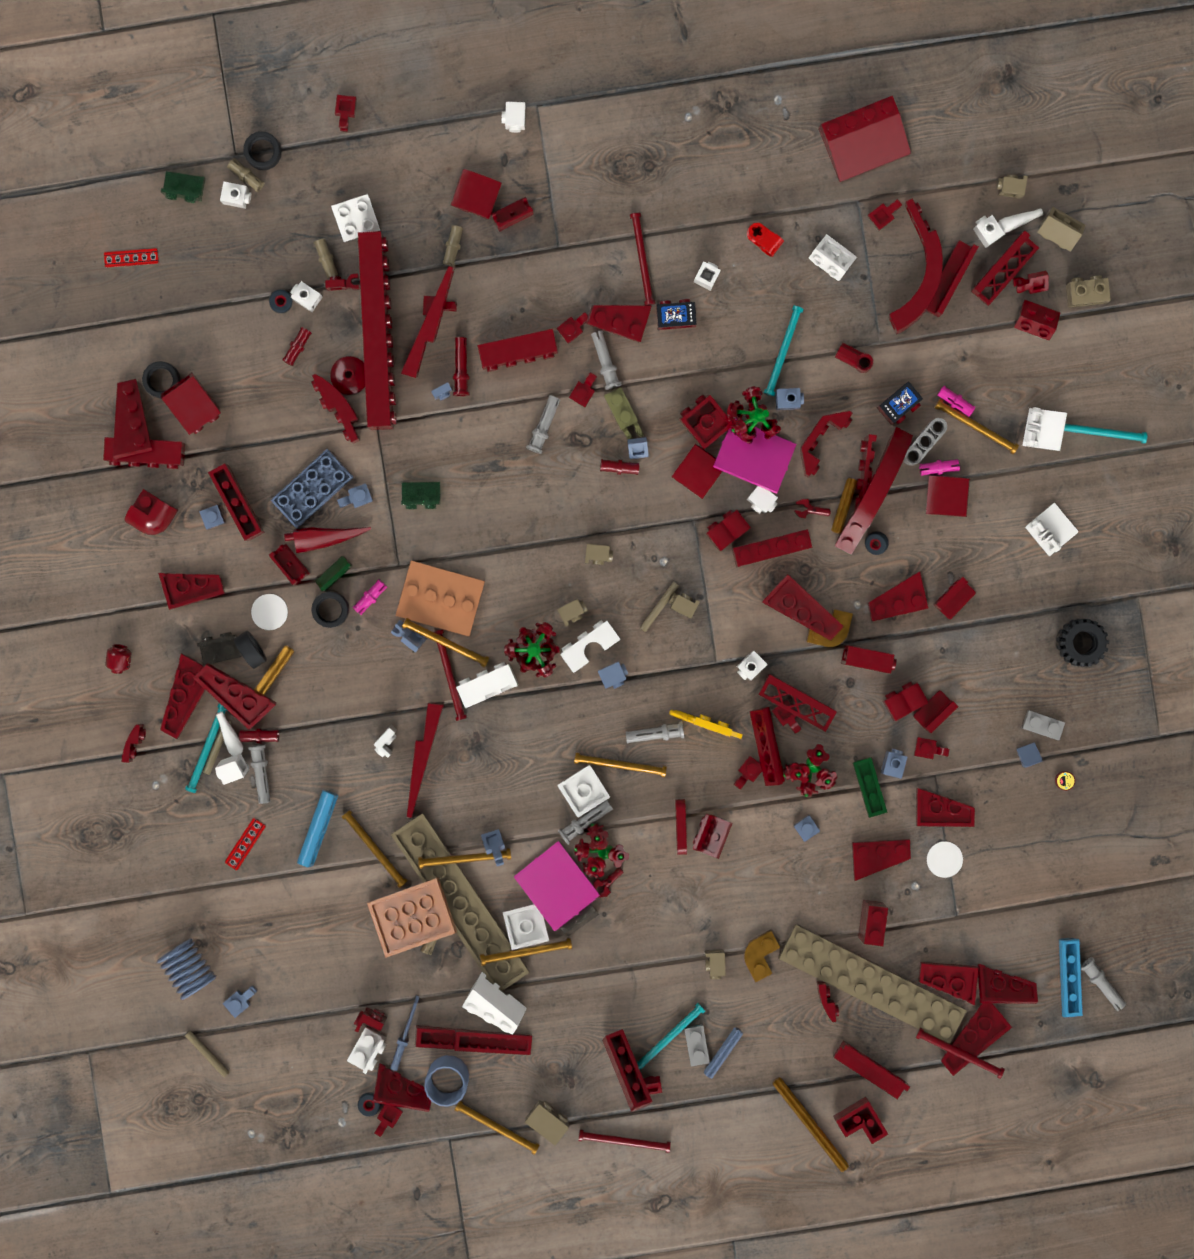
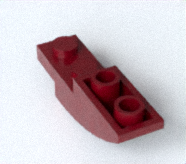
M317 374L312 375L314 380L311 383L315 391H319L322 396L319 400L323 409L327 408L329 412L337 410L334 415L338 423L343 424L345 430L342 432L347 441L350 440L353 444L360 441L352 424L359 419L349 402L324 378Z

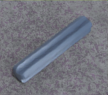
M735 1027L706 1067L704 1074L711 1079L714 1077L742 1037L743 1032Z

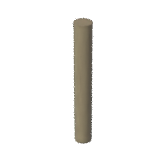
M675 582L671 584L640 626L641 630L644 632L648 630L679 588V585Z
M221 729L203 770V773L208 775L212 771L224 742Z
M191 1031L185 1035L223 1077L230 1073Z

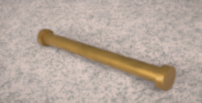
M941 398L934 407L936 410L940 409L1007 448L1011 454L1017 451L1019 444L1008 441L945 404Z
M407 617L401 628H408L480 663L482 667H485L489 660L488 656L483 657L411 622Z
M577 752L575 755L574 764L580 762L657 774L664 778L666 776L667 766L656 767L579 755L580 753Z
M351 810L347 811L341 818L350 824L398 883L397 887L403 886L408 880L406 878L403 879L351 815Z
M510 848L500 851L503 859L511 860ZM476 853L426 859L418 857L419 869H423L424 866L494 860L493 853Z
M566 938V941L486 956L480 954L481 966H485L486 963L565 948L571 950L572 943L570 938Z
M461 1100L457 1103L454 1111L466 1114L529 1149L533 1155L537 1152L540 1144H534L462 1104Z

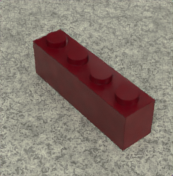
M553 329L477 345L483 370L487 369V372L496 371L499 366L506 365V368L517 366V362L522 361L525 364L536 362V358L543 357L544 360L555 357L554 354H558Z
M105 437L103 460L113 466H121L122 462L128 463L130 467H140V464H147L148 468H159V465H167V469H178V466H184L185 443L150 440L153 451L114 459V438Z
M224 463L209 471L208 474L244 541H250L265 533L230 466Z
M808 529L736 547L732 549L736 567L813 547Z
M621 1029L606 1035L602 1041L631 1112L649 1106L653 1101L624 1030Z

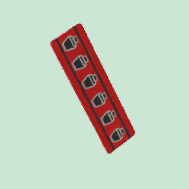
M157 248L104 252L105 267L158 264Z
M253 818L225 863L238 870L266 826Z

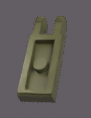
M620 387L604 395L620 430H623L627 440L633 439L627 429L631 425L634 426L637 435L640 438L643 437V432L637 423L638 420L622 388Z

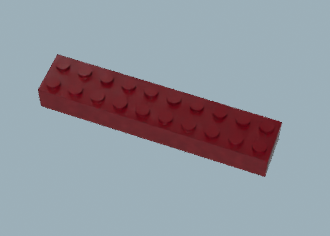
M381 231L358 232L367 427L370 430L394 429V424H397V414L393 411V405H396V394L392 392V386H395V375L391 372V367H394V356L390 353V348H393V336H391V333L389 334V329L392 328V317L388 314V309H391V298L387 295V290H390V278L386 275V271L390 270L389 259L385 256V252H389L388 240Z

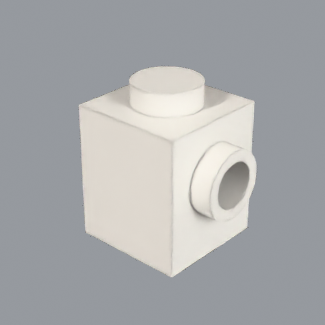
M506 102V112L502 111V123H505L506 129H509L510 132L518 133L521 130H525V102Z
M223 182L220 201L225 205L246 209V204H249L251 200V192H249L248 187Z
M993 215L988 218L983 216L976 221L977 225L973 228L985 248L1005 235Z
M703 261L694 279V283L711 291L721 270L718 269L717 265Z
M302 281L300 284H296L291 291V298L310 312L314 311L323 298L320 293Z
M759 486L747 498L753 504L751 508L759 514L761 512L765 514L767 511L771 513L778 504L775 502L778 497L769 490Z
M752 651L736 666L739 669L737 673L744 680L747 678L752 680L768 664L755 651Z
M241 753L221 760L215 768L217 777L221 779L224 785L244 778L249 770Z

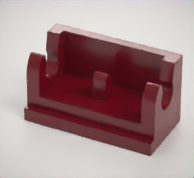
M524 197L492 213L491 216L500 232L532 216L533 210L527 198Z
M287 544L280 545L276 551L269 554L270 558L292 585L298 584L310 574Z

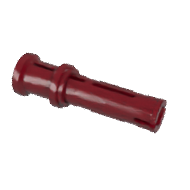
M466 337L455 338V374H453L452 379L454 380L453 396L458 397L470 396V392H468L470 376L467 374Z

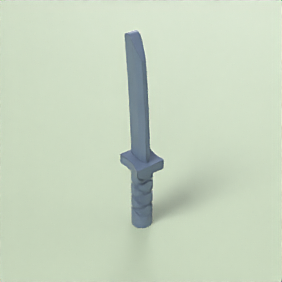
M416 996L403 1037L397 1041V1050L390 1067L392 1070H398L403 1051L408 1045L409 1041L406 1040L420 996Z

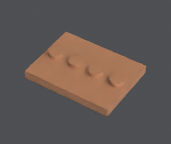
M411 561L396 616L405 619L407 617L415 622L470 637L485 581Z
M439 878L367 903L385 958L457 933Z

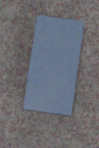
M326 449L273 497L271 501L293 526L298 529L354 477Z

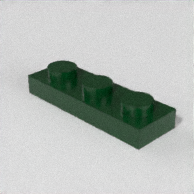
M872 757L852 762L868 817L871 818L888 813Z

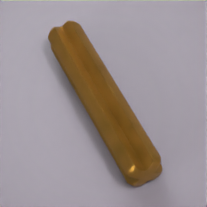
M848 478L831 529L834 533L840 534L843 530L857 485V480Z
M284 646L254 690L263 695L266 694L293 655L294 650L292 648Z

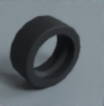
M258 131L246 139L243 153L252 167L258 170H269L278 164L281 158V147L272 134ZM266 140L272 144L274 153L270 160L259 162L253 158L251 148L256 141Z
M158 361L148 365L144 370L142 383L150 395L161 399V393L164 391L155 390L150 382L153 372L158 369L168 370L173 378L171 386L179 382L181 378L177 369L171 364Z
M328 591L321 593L315 598L312 603L311 612L314 620L319 625L334 628L345 622L349 614V606L342 595ZM325 599H335L341 605V614L334 621H326L319 613V606Z
M246 631L234 639L239 652L250 667L255 669L267 661L262 648L250 632Z

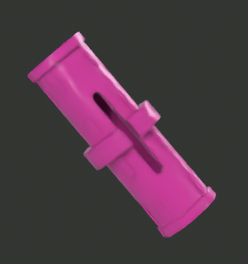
M945 385L937 394L938 397L950 403L952 408H957L968 417L976 407L964 400L962 395H957Z
M936 460L934 463H920L919 469L927 468V470H920V475L936 473L942 475L944 472L959 471L960 466L951 467V465L959 464V460L942 462L941 460Z
M378 579L368 591L363 593L364 596L353 606V609L362 615L372 603H376V599L388 587Z

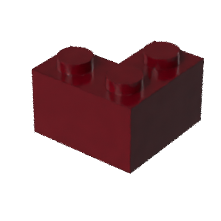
M867 1097L862 1098L833 1116L845 1138L863 1128L871 1144L889 1135Z

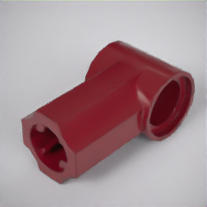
M845 343L841 344L835 356L836 359L855 368L860 373H867L873 366V358L869 354H864ZM859 360H868L869 367L862 368L859 365Z

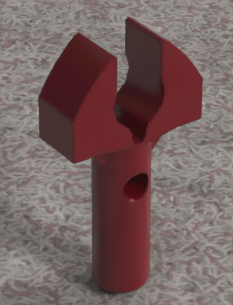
M801 499L795 503L804 505L807 508L803 512L794 510L799 518L806 519L808 514L830 516L831 514L830 509L811 506L809 499Z
M620 867L605 880L598 878L594 881L593 887L595 889L605 885L604 891L600 893V898L607 897L611 893L609 890L610 885L624 873Z

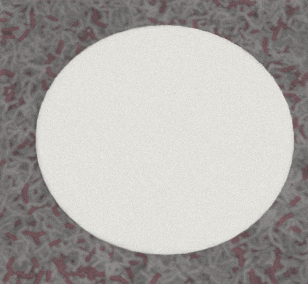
M265 594L255 600L251 609V615L258 627L264 630H275L286 621L288 610L285 602L279 596Z
M939 842L932 846L927 854V865L930 871L938 877H951L962 867V853L951 842Z

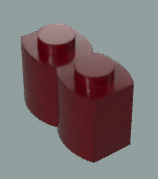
M729 510L722 516L724 518L723 521L719 524L715 521L707 527L709 531L706 535L719 552L751 528L738 510L734 512Z
M910 681L901 686V691L896 693L894 690L885 695L886 699L882 702L893 721H897L929 703L918 682L912 683Z

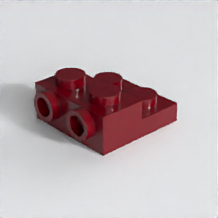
M703 394L695 400V406L691 409L688 406L680 412L681 417L679 420L701 447L705 449L731 428L732 421H729L728 416L711 395L705 397Z

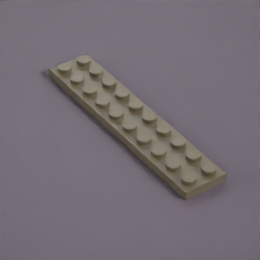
M424 813L392 833V838L423 883L439 878L457 934L482 972L486 974L488 981L492 984L497 983L500 986L499 990L503 991L527 975L530 971L520 957L486 963L485 966H481L480 954L486 956L512 951L510 941L457 863L424 866L423 869H419L418 857L426 859L452 856Z
M795 924L778 957L780 960L917 1029H924V1032L949 1044L967 1011Z

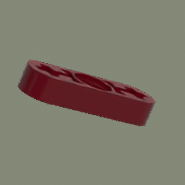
M675 799L677 855H687L685 799Z

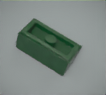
M341 556L316 580V584L322 591H327L352 567V564L344 556Z

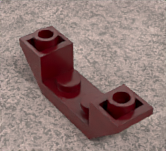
M851 411L824 415L820 418L800 447L804 476L807 478L810 475L814 476L820 468L818 465L820 460L808 451H813L817 446L818 441L816 439L820 434L823 436L829 428L827 423H830L838 430H841L843 427L847 428L853 420L851 418L853 414Z

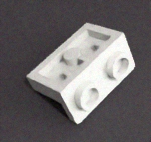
M827 234L809 257L815 265L822 268L838 281L857 258Z
M392 725L374 743L376 747L374 750L381 757H389L392 753L387 747L396 738L395 732L397 729Z
M366 1026L347 1061L362 1069L365 1074L368 1069L372 1071L377 1063V1060H375L377 1053L382 1054L387 1045L384 1043L386 1037Z

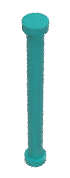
M793 305L792 307L793 313L767 389H764V394L775 395L774 389L800 313L804 311L799 306Z
M1066 423L1064 431L1136 440L1144 444L1148 437L1147 432L1134 433Z
M218 703L217 713L223 711V713L225 714V712L228 710L222 704ZM215 716L189 785L185 787V790L196 793L197 783L220 727L217 716Z
M699 1003L637 1062L640 1072H642L641 1069L700 1013L703 1014L705 1012V1009Z

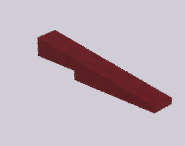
M448 266L401 372L403 375L414 378L418 377L427 341L432 343L436 341L455 271L453 266Z
M428 703L424 740H416L407 809V817L412 818L444 704Z
M416 1025L415 1047L531 1055L532 1035H512L501 1032Z

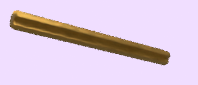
M780 1077L772 1082L773 1086L841 1172L849 1168L848 1163Z

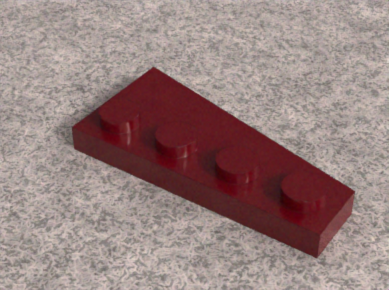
M136 379L117 383L113 445L114 459L153 451Z
M869 434L860 443V452H863L862 459H859L858 464L861 478L857 479L856 489L859 490V498L855 499V508L862 498L868 482L872 478L873 471L870 463L873 462L875 456L872 441L876 442L877 435Z
M788 574L762 601L765 605L831 641L844 628L836 618Z
M182 653L160 728L161 731L175 739L180 737L205 692V689L193 678L204 665Z
M209 663L201 668L193 677L248 730L259 722L277 703Z
M982 1003L952 1045L977 1057L1009 1031L1012 1026L992 1003ZM948 1051L940 1060L953 1076L970 1063Z

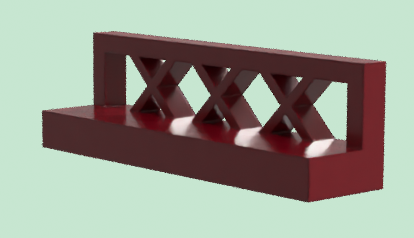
M1023 231L971 290L987 306L993 302L1039 249L1029 239L1031 235L1026 231ZM1025 242L1032 248V251L1029 254L1021 255L1020 247ZM1010 258H1018V267L1016 269H1008ZM1005 272V282L995 284L997 273ZM985 287H993V295L989 300L981 294Z
M960 240L958 241L942 270L936 295L926 310L927 312L938 318L943 314L979 246L975 244L969 246Z
M771 674L767 675L765 683L758 694L825 732L837 713L834 709ZM769 683L777 688L778 695L770 697L764 693ZM792 695L795 704L784 705L781 696ZM779 697V698H780V702L777 701V700H775L774 698ZM808 704L812 713L803 715L800 713L798 706ZM824 713L829 718L825 725L822 726L817 723L815 715Z
M769 707L749 711L765 786L781 785L785 782L770 709Z
M844 1040L833 1055L836 1060L897 1100L904 1090L908 1091L910 1088L905 1080Z

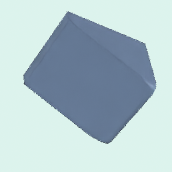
M1035 743L1016 749L1024 768L1043 762Z

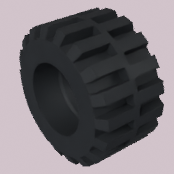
M1076 619L1064 624V628L1058 632L1060 636L1056 639L1059 643L1056 647L1060 650L1059 655L1064 657V661L1074 666L1089 667L1092 664L1099 663V660L1105 657L1103 654L1108 652L1109 648H1106V645L1109 644V640H1106L1108 634L1103 631L1104 627L1102 625H1098V622L1091 619ZM1080 631L1087 632L1092 640L1091 648L1085 654H1079L1073 646L1074 637Z

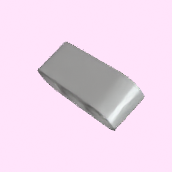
M936 418L928 423L910 444L903 460L905 464L910 466L918 464L946 432L947 422L944 419ZM935 422L941 425L942 429L940 432L934 431L933 424ZM922 437L928 438V447L921 445L920 440ZM910 451L915 452L917 455V459L914 462L908 459Z

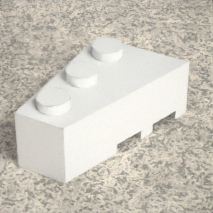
M505 662L494 666V671L488 673L487 670L477 673L478 678L470 680L468 677L459 681L460 686L456 688L465 708L518 686V681L510 664L505 665Z
M481 972L462 1007L469 1013L476 1014L486 1022L492 1023L501 1028L502 1031L513 1035L527 1008L510 994L506 996L499 990L500 986L497 983H490L485 979L486 974Z

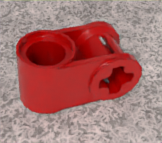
M753 223L747 230V238L770 257L775 255L784 242L779 235L770 231L761 223ZM759 229V235L753 236L754 231Z

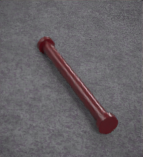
M638 212L630 214V219L633 221L646 300L644 301V306L656 304V302L653 300L640 223L641 213Z
M442 629L435 631L434 633L443 637L442 633H444V631ZM437 643L457 715L455 719L456 721L466 719L467 715H464L447 649L445 646Z
M922 1028L918 1030L915 1038H921L997 1075L999 1079L1002 1078L1005 1068H998L924 1032Z
M584 1130L579 1131L578 1141L581 1142L582 1140L662 1150L665 1153H670L671 1142L669 1141L662 1143L583 1132Z

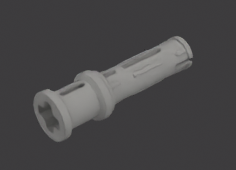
M598 331L599 339L596 332L592 333L591 336L602 367L600 374L604 376L606 383L605 390L617 388L622 383L618 380L616 374L617 367L612 364L603 331Z
M549 395L537 428H534L532 431L531 441L529 445H526L528 450L542 454L543 451L541 449L545 439L549 437L547 432L561 401L557 397Z
M682 721L679 724L661 725L662 727L626 731L627 744L661 738L665 741H668L669 738H684Z
M265 744L248 747L251 751V766L255 772L259 804L271 802L266 774L268 761L265 760Z
M605 800L579 820H572L569 826L563 830H558V832L568 845L570 840L577 835H582L584 829L613 810V808Z
M1090 957L1082 962L1081 970H1084L1089 976V981L1099 987L1116 1011L1123 1009L1126 1006V1002L1105 978V972L1100 970L1095 964V959Z

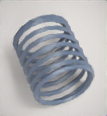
M191 938L157 960V963L164 962L160 969L168 968L164 975L172 974L168 981L176 980L172 987L180 986L176 993L184 992L180 997L181 1000L193 995L216 979L217 976L212 971L191 983L210 969V966L207 965L187 977L206 963V960L203 959L186 969L201 958L202 953L182 963L199 949L195 947L181 955L194 945L195 942Z
M445 1055L437 1058L431 1064L425 1078L424 1088L427 1097L433 1103L446 1107L455 1105L463 1099L469 1082V1072L466 1064L455 1056ZM450 1068L461 1076L463 1085L455 1092L443 1093L433 1085L431 1075L439 1069Z

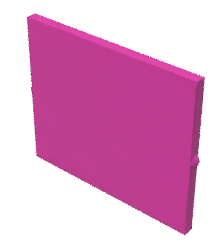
M754 427L757 436L752 439V444H748L735 435L731 428L728 429L713 467L777 494L797 444L776 435L770 439H765V434L757 427Z
M559 841L514 876L515 880L554 931L558 930L575 915H578L581 910L600 896Z

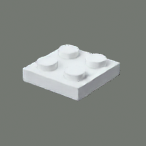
M590 765L557 785L577 817L582 816L610 798Z
M534 904L503 912L512 951L549 941L544 917Z

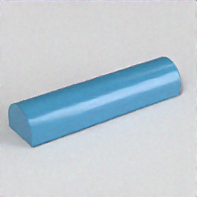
M322 790L297 860L298 864L307 868L314 866L337 802L338 794Z
M1077 938L1059 939L1062 1016H1083L1080 940Z

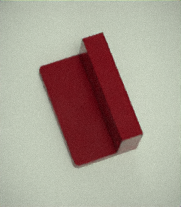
M959 577L933 604L949 620L976 594L967 584L968 581L964 577Z
M939 690L928 700L929 703L922 706L913 717L928 733H932L959 706Z

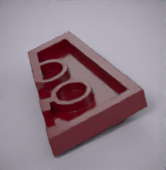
M592 305L586 324L639 343L642 340L652 306Z
M920 571L867 603L871 621L929 609Z
M158 573L169 610L226 594L220 575Z
M916 787V826L975 827L974 807Z
M910 840L852 842L854 881L911 859Z
M920 962L918 981L975 1005L979 968L977 966Z
M982 964L977 965L979 968L980 1003H1038L1037 983L1004 974L1002 971L987 968Z
M379 1063L372 1102L425 1112L430 1111L431 1100L427 1097L424 1086L404 1078L400 1073L393 1072L386 1068L385 1065Z

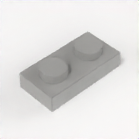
M1027 710L1022 729L1059 741L1065 722Z
M703 1024L684 1028L691 1067L710 1063Z

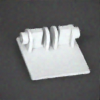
M368 194L331 206L344 242L358 238V232L380 231Z
M1036 407L1029 408L1022 446L1060 451L1067 413L1041 410V408Z
M1055 503L1025 527L1048 556L1059 551L1061 546L1078 533V530Z

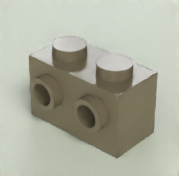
M1052 206L1037 233L1043 238L1053 241L1060 248L1071 252L1082 236L1086 225Z
M1093 276L1090 277V280L1084 281L1083 278H1074L1066 285L1068 308L1106 304L1111 301L1108 278Z
M539 1100L526 1116L525 1123L556 1146L569 1129V1120L563 1114L559 1113L558 1115L553 1111L554 1108L548 1102L544 1101L543 1103Z

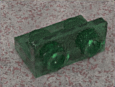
M166 171L164 187L161 188V193L165 195L166 199L170 200L183 198L188 203L202 201L205 178Z
M402 482L401 505L406 506V509H417V506H425V509H436V505H441L440 482Z

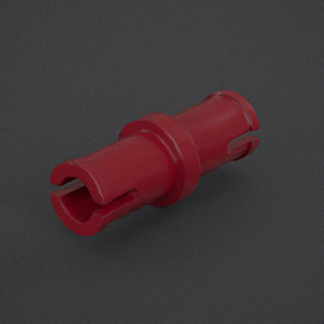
M301 327L294 341L290 342V348L282 361L293 366L300 352L304 351L303 347L312 333Z
M601 459L600 471L616 472L617 475H621V473L638 475L639 463L623 462L620 459L618 461Z
M240 730L239 740L241 743L256 742L257 744H262V742H279V730Z

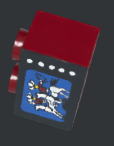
M690 299L679 300V303H671L670 300L660 301V304L656 305L657 330L696 327L695 302H690Z
M908 381L881 403L877 409L890 425L895 422L898 425L907 418L905 414L909 410L913 413L921 406L919 402L923 398Z

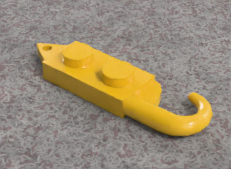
M672 709L669 711L671 716L711 731L740 739L743 734L728 728L729 724L718 721V724L710 722L711 718L700 714V717H696Z

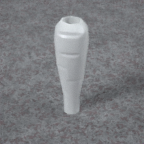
M1040 208L1004 217L999 220L998 224L1003 232L1007 233L1037 217L1043 216V211Z
M223 711L217 713L216 716L228 752L232 756L242 753L243 745L227 721Z

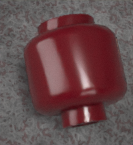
M114 644L107 649L105 666L112 673L122 674L123 671L130 668L132 652L127 649V646Z

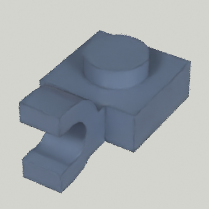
M366 483L349 489L350 496L337 500L340 508L352 503L355 508L373 502Z
M399 620L391 633L397 637L402 636L401 642L416 653L427 638L408 628H401L403 622Z
M499 829L482 834L481 838L486 853H493L496 866L503 865L504 862L500 850L505 849Z
M253 985L243 994L238 990L223 1005L236 1018L251 1005L248 999L257 990Z

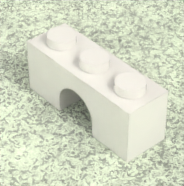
M599 621L592 626L594 628L592 632L588 634L585 631L578 636L577 639L579 641L574 645L570 642L561 648L563 652L560 655L573 673L589 662L584 654L585 646L588 643L597 642L606 650L620 640L608 621Z

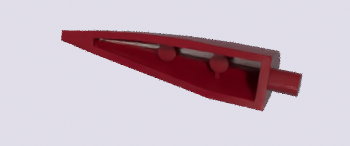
M371 527L347 529L299 528L294 529L293 533L284 534L285 541L294 540L296 553L308 552L342 543L371 530Z

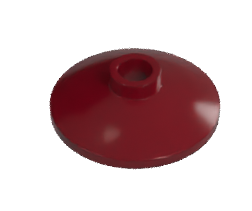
M346 356L337 360L330 372L333 386L339 392L347 395H353L362 391L365 388L364 362L353 356ZM346 372H352V377L346 378Z

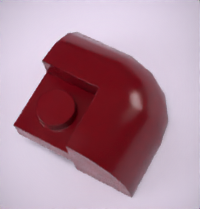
M143 489L135 503L127 511L124 521L142 533L156 535L167 529L177 514L178 509Z

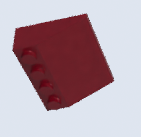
M893 95L822 123L818 129L839 182L911 154L901 116Z

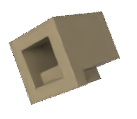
M1016 175L998 178L996 189H999L998 195L1021 199L1025 195L1028 176H1023L1021 179H1018Z
M587 544L585 564H589V560H593L595 565H604V562H612L613 551H610V546Z
M674 593L669 603L672 604L670 607L672 610L691 619L700 601L695 600L693 603L691 602L692 597L684 593L681 596Z
M578 599L557 609L565 626L569 625V620H572L574 623L583 618L581 614L588 611L584 602H579Z
M724 950L705 951V957H709V960H705V969L709 971L710 979H721V976H726Z

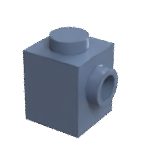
M800 388L777 389L775 391L776 410L800 409L801 404H804V393H800Z
M619 661L598 670L605 689L611 686L615 689L624 685L625 675L628 674L624 663L620 665Z
M893 748L891 752L886 751L880 773L902 779L907 761V756L903 755L904 751Z

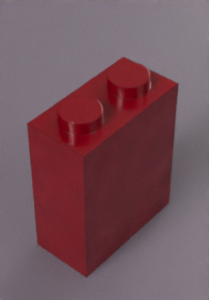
M193 372L161 393V399L189 435L192 433L197 434L204 428L203 425L216 421L219 418V414H221L219 407Z
M844 645L841 664L891 674V671L896 668L897 659H894V654Z
M863 900L858 938L863 944L882 947L884 945L888 907L882 902Z

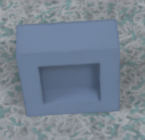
M447 382L431 392L435 400L440 399L441 401L450 396L452 389Z
M646 437L627 440L630 459L649 457Z
M219 505L199 511L206 530L225 523Z
M810 815L793 825L804 842L820 832Z

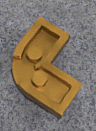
M833 609L832 616L844 628L832 641L809 629L806 642L825 647H834L841 644L848 635L853 614Z
M771 930L751 940L744 953V961L755 983L772 974L764 956L780 948Z

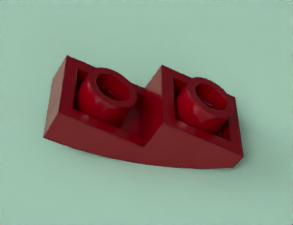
M137 724L132 729L126 740L121 762L130 763L136 758L137 748L134 747V744H141L142 740H145L146 729H143L144 724Z
M817 981V990L821 1004L830 1020L836 1022V1016H839V1007L835 1005L833 1000H827V998H830L829 986H826L824 981Z

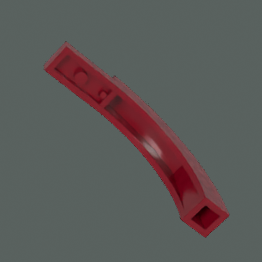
M913 198L905 202V208L923 245L926 270L921 286L912 299L900 309L889 314L888 318L896 335L912 326L929 308L936 295L943 267L942 247L937 231L928 232L930 230L929 224L926 219H922L920 215L922 213L921 207L918 202H914Z
M898 427L894 429L886 444L880 462L857 507L837 539L835 547L852 555L866 529L872 523L902 465L913 438L912 434Z

